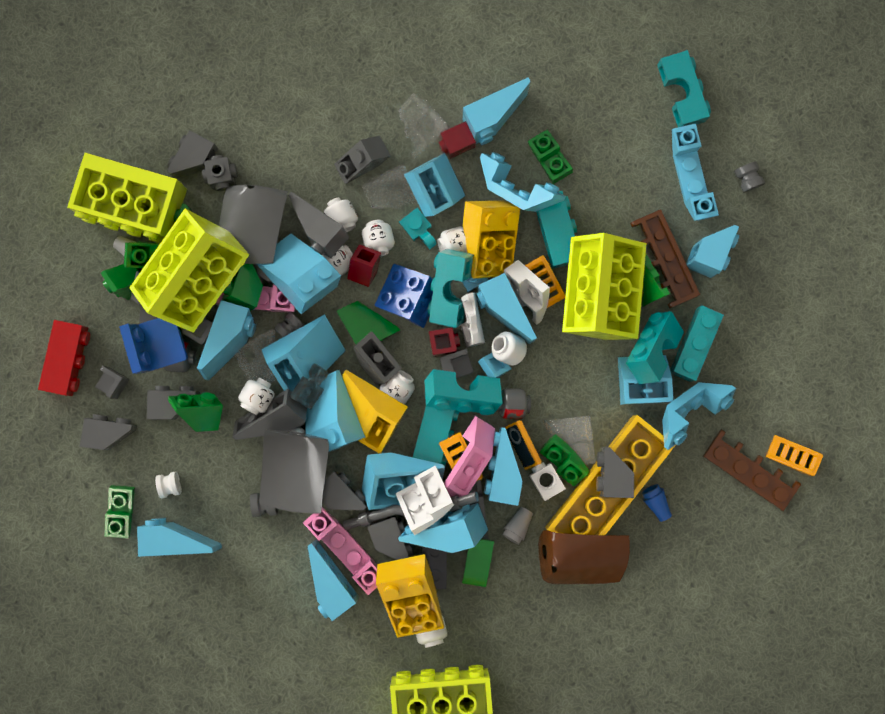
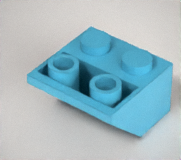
M445 153L404 174L425 217L440 213L453 206L465 196Z
M733 225L704 237L692 247L686 262L688 269L710 278L720 274L722 270L725 271L731 259L728 256L729 251L736 246L739 235L736 234L739 227Z
M663 355L665 361L668 364L666 355ZM618 357L620 405L669 403L673 401L672 376L669 365L660 382L639 384L626 364L629 357Z

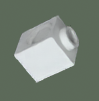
M542 462L531 468L533 473L529 476L544 501L566 489L552 464L545 465ZM544 473H549L552 477V482L549 486L544 487L540 484V476Z

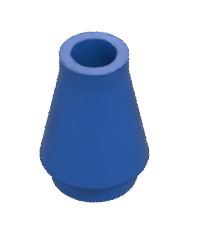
M654 484L642 491V500L660 522L672 516L663 488H660L658 484Z

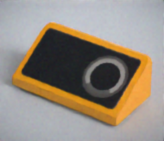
M518 420L506 426L508 437L524 469L526 470L541 464L542 461L522 421Z

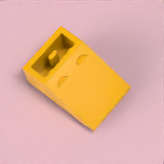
M504 200L465 201L463 230L466 236L467 253L474 254L471 269L472 278L497 277L504 273V269L513 264L520 215L519 207Z
M345 370L342 378L365 435V438L358 441L380 454L394 434L408 406Z
M425 554L377 564L376 586L397 638L444 629L432 572Z

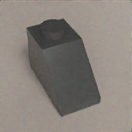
M372 331L353 347L360 366L375 384H385L402 369Z

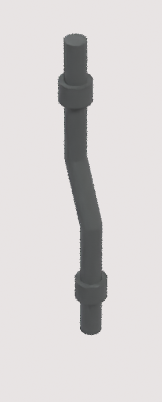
M477 492L460 497L458 495L452 496L451 499L454 506L450 511H458L465 505L478 502L479 496ZM392 505L373 512L365 511L359 513L358 517L343 521V527L345 530L358 526L366 527L372 525L374 521L393 515H404L400 505Z

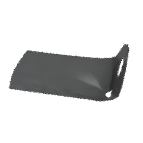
M258 185L229 186L226 189L219 226L228 230L248 252L249 256L244 264L273 263L288 191Z
M265 429L259 504L290 512L321 513L329 453L328 439L300 432Z

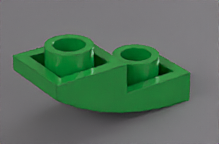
M548 129L528 141L532 152L552 184L573 173V168L561 153L560 146Z
M553 435L540 449L539 453L557 466L556 473L572 486H576L589 474V470L581 458L558 435Z
M115 485L109 487L104 537H130L135 487Z
M481 538L475 547L468 549L463 584L486 587L494 540Z

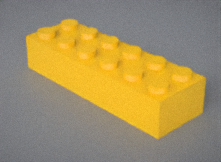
M633 415L608 447L634 472L635 498L676 445L667 450L664 447L663 435L641 417ZM596 461L589 470V474L581 480L545 528L555 533L606 535L634 498L600 496V491H597L596 482L597 477H601V467L597 466Z

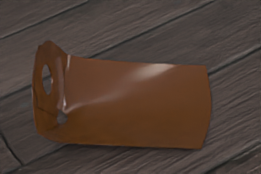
M543 530L538 542L542 578L545 582L551 584H606L620 582L629 561V535H583ZM543 544L546 546L547 550L546 559H544L542 552ZM552 565L557 567L555 573L552 572Z

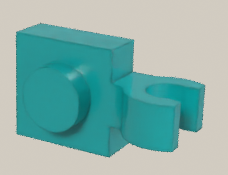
M418 208L399 221V224L413 241L420 237L429 250L437 244L434 237L428 232L432 225Z

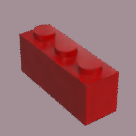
M54 320L38 390L65 396H73L74 392L78 391L80 379L77 376L79 369H82L85 363V356L82 354L84 346H87L90 341L89 327Z

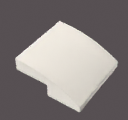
M436 466L415 476L416 483L395 493L414 535L437 522L454 506Z

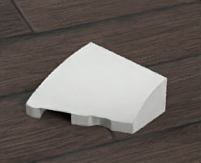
M517 260L504 269V273L521 306L527 305L533 311L532 320L537 325L542 321L545 314L550 287Z
M468 293L461 298L467 322L461 325L467 348L485 343L476 293Z

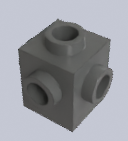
M216 155L210 157V160L204 161L205 169H202L203 180L213 190L225 191L229 186H236L235 178L238 177L237 167L228 157ZM221 170L219 174H215V171Z

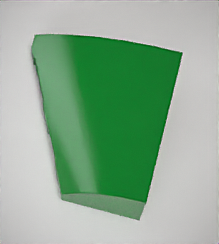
M647 254L644 267L642 307L670 294L667 287L661 288L659 274L653 267Z
M359 301L337 310L339 317L355 344L371 331L380 341L400 331L398 326Z

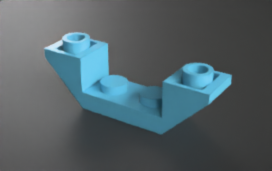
M696 124L672 129V150L685 206L694 221L715 217L719 214L713 192L708 193L700 164L697 151L701 147L697 126Z
M492 152L491 155L481 154L480 160L487 189L522 210L536 212L565 200L566 196L558 192L559 188L547 182L545 185L535 184L531 194L524 190L518 191L514 189L515 184L505 180L512 166L504 161L505 157L495 152Z
M698 382L669 403L662 419L664 447L669 450L676 444H682L687 438L686 431L689 422L684 418L692 409L697 410L701 405L715 415L722 409L727 410L734 402L733 395L736 388L733 385Z

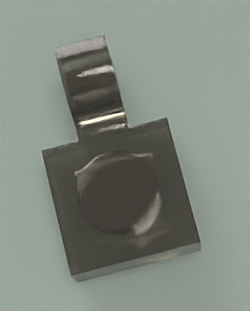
M314 363L309 370V378L307 379L302 376L290 397L305 407L312 409L324 391L320 385L327 378L329 372Z

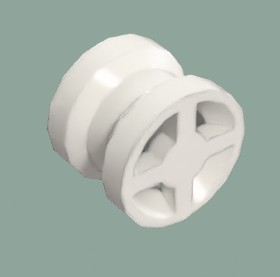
M176 471L171 472L168 476H156V488L161 499L167 498L169 494L176 496L182 493L179 475Z

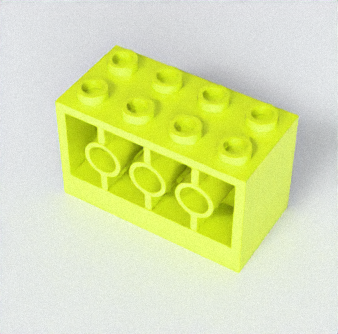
M84 153L67 208L74 211V216L81 218L84 222L94 225L97 222L104 225L105 228L118 231L120 227L121 230L126 231L129 235L140 238L141 234H143L150 241L161 243L175 223V212L181 208L187 188L175 178Z
M184 209L129 288L148 314L194 333L212 306L216 304L222 292L231 283L240 267L244 265L249 254L228 230Z
M607 233L571 237L562 332L604 340L638 339L647 243Z
M471 665L469 670L460 671L459 667H447L445 672L436 673L435 669H423L420 671L421 674L412 675L411 671H399L396 673V676H392L390 684L392 714H493L488 668L483 669V665ZM468 697L470 700L468 702H464L463 699ZM445 700V703L440 704L438 701ZM414 702H420L421 705L416 706Z

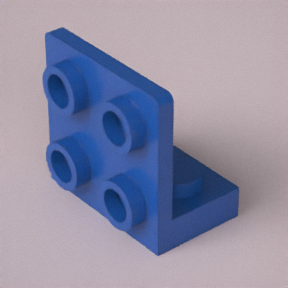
M393 264L375 302V306L424 328L430 316L428 314V306L433 296V291H431L433 278Z
M160 318L140 324L119 326L132 374L147 373L188 359L179 326Z

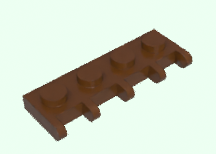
M660 209L631 222L632 228L638 225L641 226L646 239L640 242L649 244L656 259L651 263L653 267L659 265L666 282L660 284L661 288L663 289L668 286L675 300L667 304L669 309L699 296L698 288L662 210Z
M721 429L703 457L775 507L784 511L801 486V483L795 481L792 487L782 482L779 479L783 474L781 469L778 468L775 474L772 475L759 466L763 460L762 456L758 455L753 462L739 452L743 447V443L739 441L733 448L721 440L726 433Z

